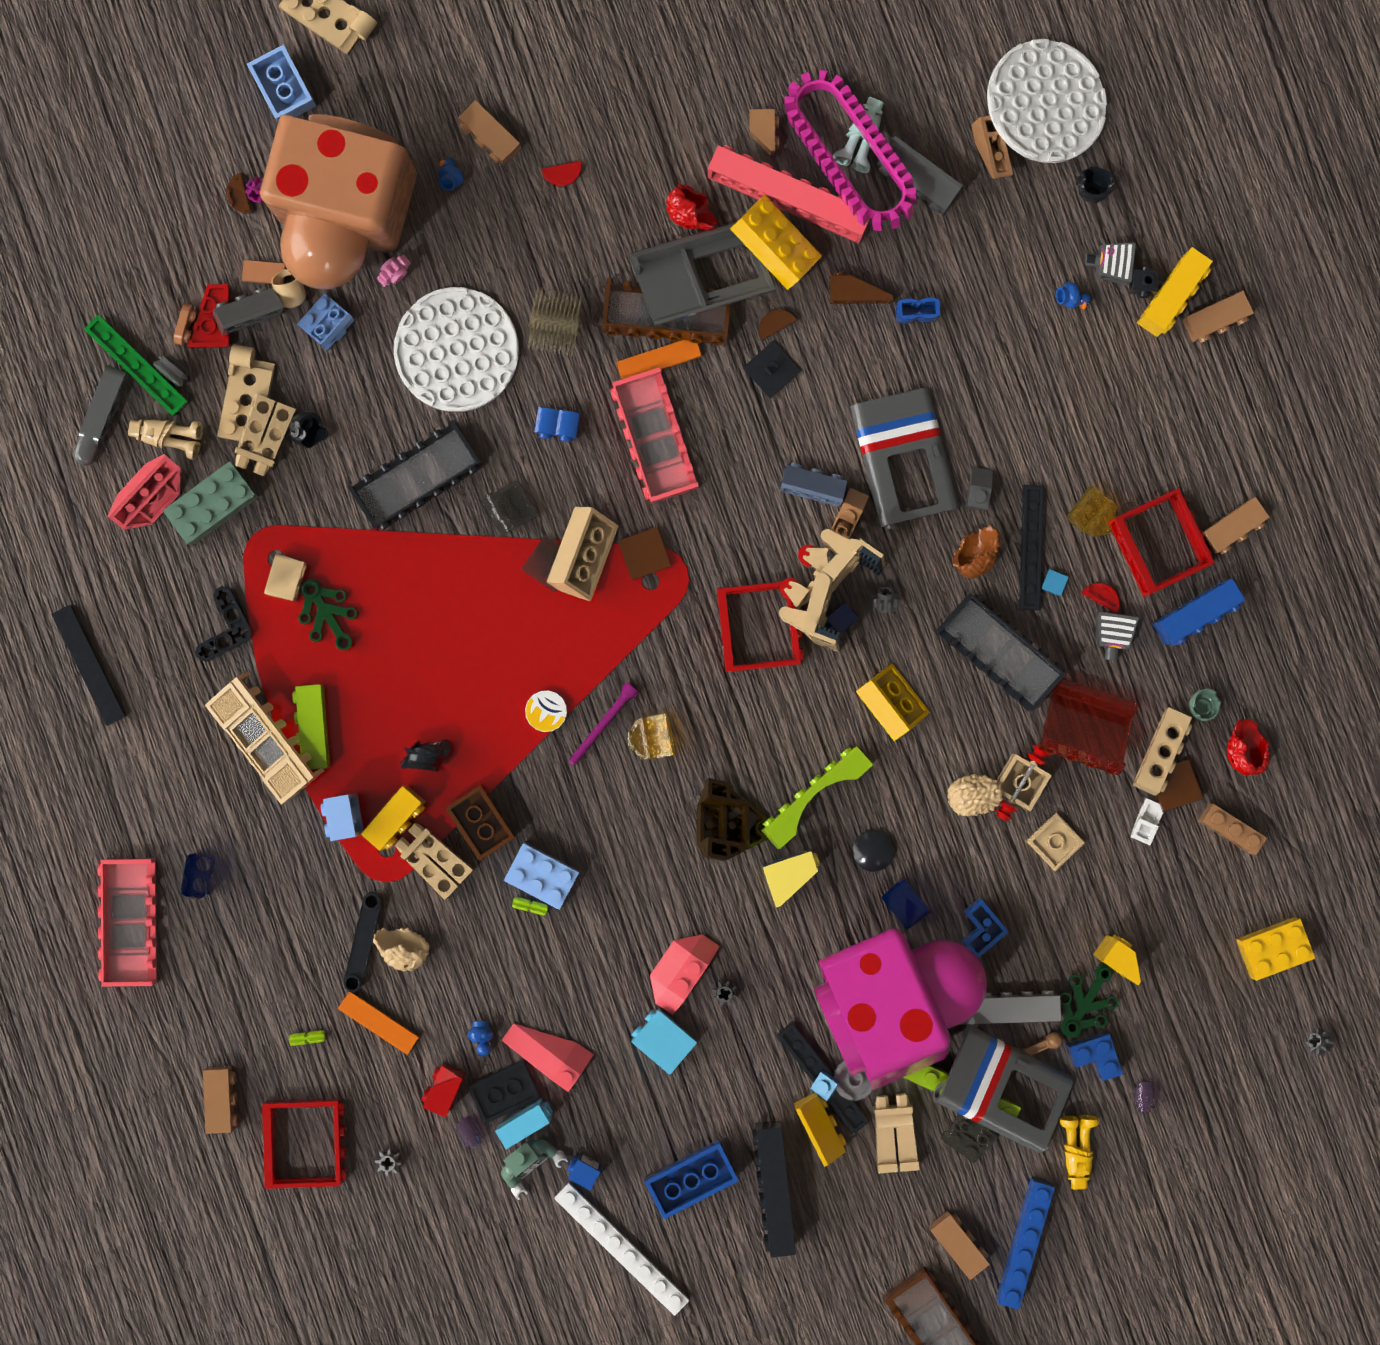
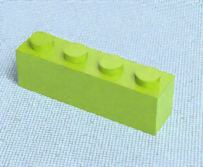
M324 685L296 686V691H293V703L297 704L294 720L295 724H298L299 733H296V737L299 739L297 745H300L301 751L299 755L301 756L305 753L311 755L312 759L306 763L310 769L330 768Z

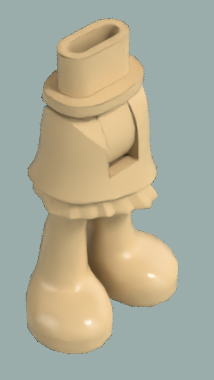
M130 420L128 436L136 437V440L143 441L157 448L161 447L163 449L167 446L186 451V457L191 460H195L198 456L201 446L200 442L186 441L170 436L175 434L201 440L203 434L201 421H193L190 426H178L176 421L170 422V420Z

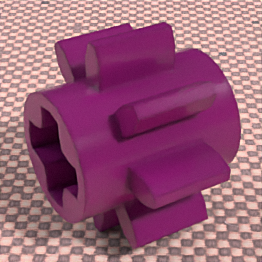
M256 176L254 180L249 179L246 184L248 188L245 193L253 202L262 203L263 201L260 197L262 177Z

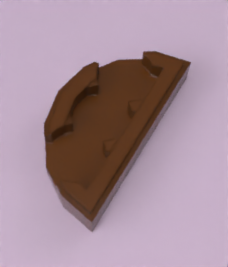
M240 172L234 175L228 183L226 198L237 212L252 214L251 204L247 193H245V182Z
M785 310L768 312L759 324L758 335L760 341L791 325L797 319Z

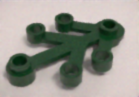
M314 579L304 581L301 586V593L305 600L302 613L298 616L299 622L307 625L312 621L310 611L313 601L318 607L313 630L309 634L310 639L313 642H320L322 640L323 634L321 631L325 619L336 636L335 644L337 648L343 651L349 650L353 645V639L350 635L344 634L332 614L345 616L349 620H355L358 617V611L353 607L343 608L325 604L321 597L334 598L337 602L341 603L346 601L347 593L343 590L335 591L322 588L321 584ZM310 586L315 587V592L312 594L308 592ZM339 592H342L344 594V598L342 600L337 599V594ZM350 610L355 611V615L352 618L348 616ZM305 614L309 617L307 622L302 621V616ZM318 632L320 635L317 640L313 639V633ZM344 638L348 640L347 646L341 644Z
M1101 964L1096 967L1094 972L1096 979L1085 997L1081 988V976L1072 974L1069 977V983L1074 991L1077 1010L1073 1015L1070 1007L1071 995L1067 992H1061L1059 994L1060 1003L1065 1017L1061 1023V1031L1065 1036L1074 1038L1084 1028L1093 1026L1104 1027L1107 1024V1017L1103 1014H1097L1094 1018L1081 1019L1087 1012L1104 1008L1115 1009L1118 1006V1000L1114 996H1108L1104 1000L1092 1002L1102 984L1112 978L1113 972L1109 966ZM1103 970L1108 972L1106 977L1101 976ZM1074 977L1079 978L1078 984L1072 983ZM1063 995L1068 996L1067 1002L1061 1001ZM1110 999L1115 1000V1004L1113 1006L1108 1005V1001ZM1099 1017L1104 1018V1022L1102 1024L1097 1023V1019ZM1075 1024V1030L1069 1031L1068 1026Z

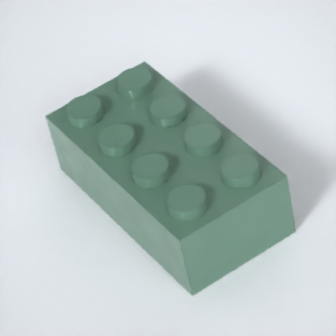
M229 461L165 508L163 512L186 544L194 546L259 498V496L237 466Z

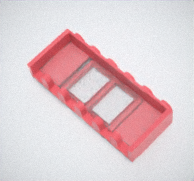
M660 367L613 382V389H610L613 401L617 400L620 407L616 409L619 420H624L626 428L623 429L626 441L631 440L633 446L629 450L632 459H637L639 465L636 468L639 480L643 479L646 486L642 488L645 499H650L651 504L698 489V482L696 481L693 467L681 436Z
M156 858L103 859L101 864H98V876H101V885L98 886V897H101V906L98 907V917L101 918V927L98 929V938L101 939V948L98 950V958L101 960V969L98 972L99 981H102V987L153 986L157 984Z

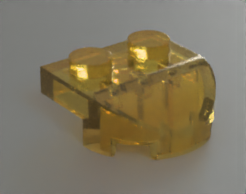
M1090 485L1066 516V519L1082 533L1093 537L1105 536L1112 531L1108 521L1116 518L1117 506L1113 500L1108 499L1095 486Z
M668 713L638 719L634 722L631 730L628 731L627 741L629 748L640 756L641 759L648 760L675 755Z

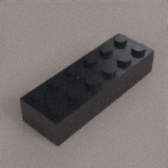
M780 1120L755 1123L756 1129H752L753 1145H758V1150H754L756 1167H760V1171H756L758 1188L763 1189V1192H759L761 1209H765V1213H761L763 1231L767 1230L768 1233L764 1234L765 1251H770L771 1258L796 1255Z

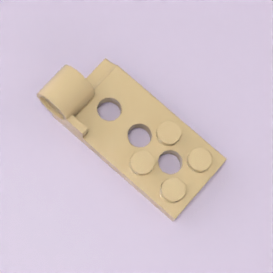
M282 0L279 4L281 10L346 55L349 54L359 38L366 41L378 24L370 15L360 11L353 5L350 6L343 0H313V4L309 7L302 5L303 0ZM323 9L330 10L329 17L325 19L320 18V11ZM339 21L347 22V27L344 30L336 28V24Z
M233 344L231 347L228 370L229 380L217 435L219 438L240 441L245 426H239L237 419L241 415H246L248 418L253 403L251 402L250 405L243 406L241 399L244 395H250L252 400L254 394L269 398L275 364L254 360L255 348L237 344ZM248 375L256 377V382L251 386L245 383V378Z

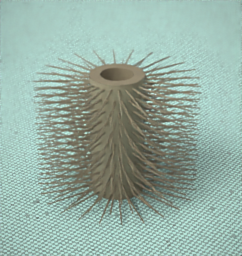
M538 288L535 293V303L530 316L528 347L531 341L533 347L537 339L536 348L538 351L541 339V351L544 343L546 344L545 351L550 343V350L553 346V351L556 352L555 349L558 343V354H560L563 340L562 355L565 352L566 344L568 345L567 351L569 352L571 347V352L573 353L580 326L582 300L579 299L578 305V299L575 297L574 301L572 297L574 293H572L569 310H567L569 296L567 295L565 300V292L560 302L561 292L557 300H555L556 292L554 291L555 294L553 300H551L552 289H550V296L547 302L548 289L544 293L542 288L539 295Z

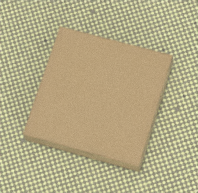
M1057 812L1026 840L1055 872L1085 844L1080 836Z

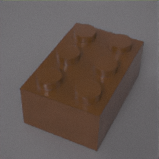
M482 784L445 808L479 861L516 837Z

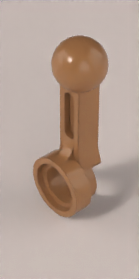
M1051 1032L1046 1036V1039L1028 1047L1017 1049L1032 1056L1048 1048H1059L1062 1044V1037L1056 1032Z

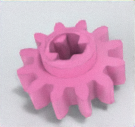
M404 254L401 257L398 256L397 259L395 257L390 258L380 268L382 272L377 277L378 281L384 287L391 282L393 284L398 283L407 274L406 269L411 264Z

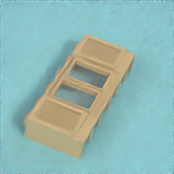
M247 671L232 680L205 706L223 730L230 735L236 746L243 752L249 763L260 774L263 782L282 805L295 797L322 774L324 770L321 768L314 773L306 764L312 759L311 755L305 753L300 756L294 748L299 743V739L296 736L289 739L285 737L281 730L286 726V722L282 719L274 722L268 715L273 710V705L266 703L261 706L255 698L261 692L259 687L254 686L248 689L243 682L250 675Z

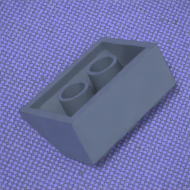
M791 463V466L786 465L780 491L840 507L843 502L847 481L843 480L841 475L831 474L830 477L823 475L821 470L811 468V471L804 470L802 465Z

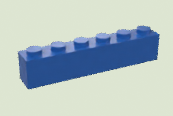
M1033 1177L1030 1179L996 1295V1299L1001 1305L1017 1310L1020 1309L1055 1189L1050 1182Z

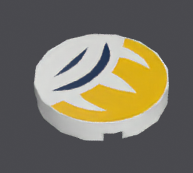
M549 690L540 691L532 695L525 708L529 724L542 732L558 729L565 722L567 716V708L563 698Z

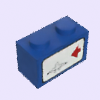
M579 1153L578 1157L573 1156L568 1165V1179L591 1191L601 1172L602 1164Z

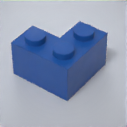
M980 898L963 911L976 928L963 938L961 942L978 958L1009 933L1006 927Z
M1106 1031L1066 1044L1072 1064L1076 1068L1094 1062L1098 1077L1102 1081L1123 1075L1111 1036Z

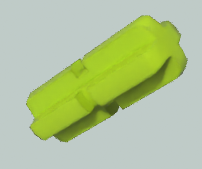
M520 897L513 899V908L524 911L530 910L531 913L543 916L547 914V904L536 901L530 902V900Z
M324 1030L308 1032V1034L304 1032L289 1035L291 1046L307 1044V1042L309 1044L324 1042L326 1039Z

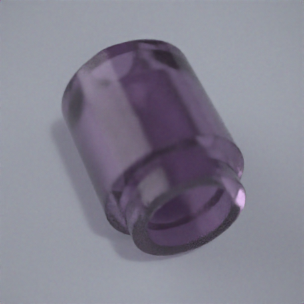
M1136 1082V1087H1134V1108H1138V1112H1151V1108H1155V1088L1153 1087V1082Z
M470 1115L455 1123L456 1131L465 1147L470 1146L472 1149L482 1143L481 1138L484 1136Z

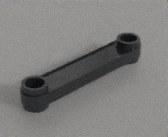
M377 892L367 893L362 901L343 982L344 988L348 992L354 993L359 991L364 983L382 906V897ZM370 895L375 896L378 900L375 907L368 904V897ZM354 977L358 980L357 988L349 986V978Z

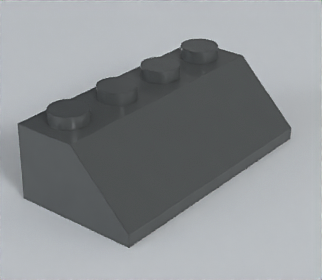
M894 136L889 145L893 149V153L895 152L899 157L900 163L902 162L906 167L907 173L909 172L913 177L917 200H924L929 204V208L938 214L940 212L944 215L958 196L963 185ZM879 160L877 164L878 170L886 177H889L890 174Z

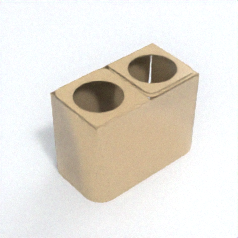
M276 553L264 594L296 602L307 564Z

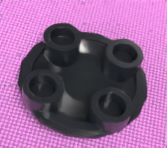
M877 830L867 831L860 834L855 840L853 857L862 869L876 872L885 869L892 862L894 845L885 833Z

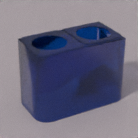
M193 853L186 857L181 886L182 895L198 899L209 896L215 856ZM200 857H207L210 860L209 870L200 871L197 868L196 862ZM198 877H202L207 881L206 890L203 892H197L193 888V881Z
M903 877L881 897L907 930L931 913Z

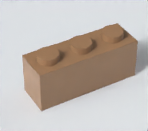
M476 100L458 117L461 130L467 135L471 133L475 137L474 142L482 150L486 148L490 152L489 157L496 164L500 162L505 166L521 149L520 143Z
M1241 291L1187 316L1182 321L1192 342L1199 340L1200 343L1211 339V334L1217 331L1220 335L1230 330V325L1237 323L1239 326L1248 322V317L1254 312L1244 291Z
M1256 497L1251 498L1204 530V541L1213 554L1220 552L1222 555L1232 548L1230 544L1236 540L1240 543L1249 537V531L1252 529L1257 531L1265 526V520L1270 517Z
M1208 803L1197 820L1250 855L1256 856L1267 837L1215 804Z
M232 1066L207 1067L203 1070L206 1134L231 1133L238 1125V1116L234 1114L237 1095L233 1093L236 1073L232 1072Z
M947 1211L928 1227L971 1280L990 1265L987 1260L989 1255L982 1246L978 1248L974 1244L976 1239L969 1230L965 1232L960 1225L963 1223L955 1213L951 1215Z

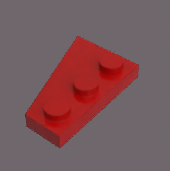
M207 284L200 305V312L193 327L191 340H189L187 345L188 348H230V333L224 336L221 335L213 315V309L216 308L215 305L227 301L228 304L230 303V286L228 284Z

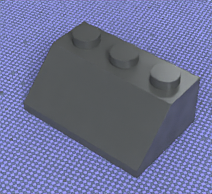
M260 288L255 291L256 294L249 297L247 294L236 297L235 302L228 304L227 301L215 305L216 308L213 309V315L221 335L224 336L280 316L284 307L274 289Z

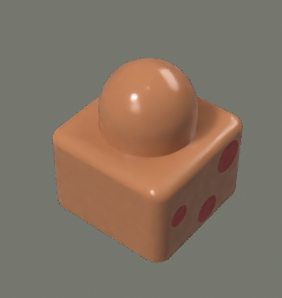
M314 114L310 115L307 121L292 116L280 115L260 189V197L279 222L284 225L280 240L281 256L290 274L302 284L324 290L340 287L353 279L363 265L367 248L386 253L397 249L415 185L417 171L406 149L400 146L395 138L371 126L341 117Z

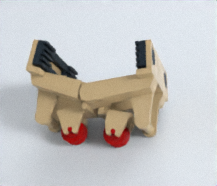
M825 529L821 533L823 544L828 548L804 545L798 551V558L801 564L816 569L813 574L814 582L811 581L808 587L805 588L794 578L785 579L780 585V592L784 598L793 602L796 609L786 606L782 607L779 610V616L785 623L805 633L813 643L839 653L843 643V639L840 638L841 634L837 632L836 635V631L833 630L832 632L831 629L827 631V628L824 627L828 618L825 616L833 591L849 572L852 573L860 561L862 565L865 564L866 568L869 566V570H872L873 573L876 572L878 576L886 565L884 555L862 539H847L829 529ZM830 549L835 554V557L828 563ZM809 602L807 611L799 610L802 605Z

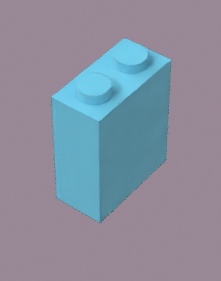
M660 1008L656 1012L652 1009L645 1018L647 1020L643 1027L639 1025L631 1034L634 1037L631 1042L670 1075L696 1045L697 1040Z
M541 1098L498 1124L495 1132L505 1149H508L549 1124L553 1110L547 1101L544 1103Z

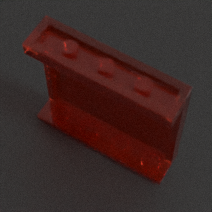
M1064 679L1051 694L1039 750L1119 776L1126 766L1124 757L1132 719L1137 711L1138 703Z

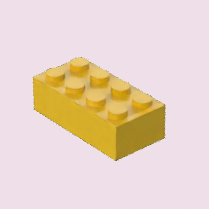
M766 195L753 204L730 228L787 290L797 283L822 257Z
M1191 247L1182 256L1161 289L1137 321V324L1156 337L1161 333L1165 334L1176 322L1173 319L1174 316L1177 317L1183 312L1188 304L1185 301L1189 300L1191 296L1193 297L1200 286L1197 283H1201L1212 270L1209 266L1213 261Z

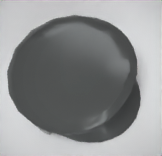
M161 355L159 360L153 362L161 375L176 386L182 387L183 380L188 378L189 372L187 368L170 355Z

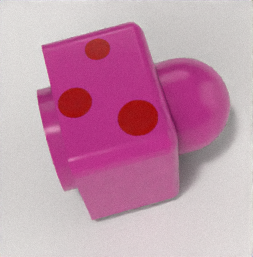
M891 928L818 960L825 984L813 988L851 1076L865 1071L872 1089L876 1090L944 1060L948 1055L950 1046L948 1029L967 1021L979 1010L986 995L987 979L983 965L978 957L964 945L953 941L939 940L911 950L905 935L900 930Z

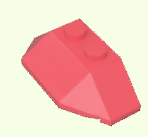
M165 454L146 463L117 494L108 517L124 530L152 525L163 513V510L180 495L181 468Z
M703 934L673 940L650 974L655 1003L671 1015H674L702 976L720 946Z

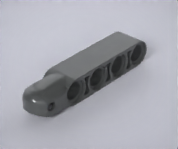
M107 365L104 369L74 449V459L80 465H90L96 460L127 384L128 372Z

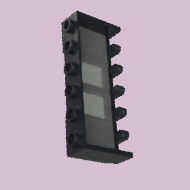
M454 420L450 421L451 425L443 430H436L433 436L424 442L422 440L415 444L416 447L408 452H402L397 455L398 458L389 464H382L380 466L381 469L373 474L365 475L362 477L363 480L354 486L351 484L347 486L373 529L376 531L379 529L380 531L385 530L391 526L390 522L396 518L400 520L409 514L408 510L413 507L416 509L427 503V498L439 496L444 492L443 488L451 485L452 487L462 481L461 477L466 474L472 475L479 470V466L482 464Z
M969 593L937 629V634L1033 715L1066 678L1065 668L1058 662L1053 664L1048 659L1049 655L1043 649L1039 648L1037 650L1033 647V641L1026 635L1020 636L1016 632L1017 628L1011 622L1007 621L1005 623L1000 619L1001 614L993 607L991 609L987 608L984 605L985 601L979 595L975 594L973 596Z

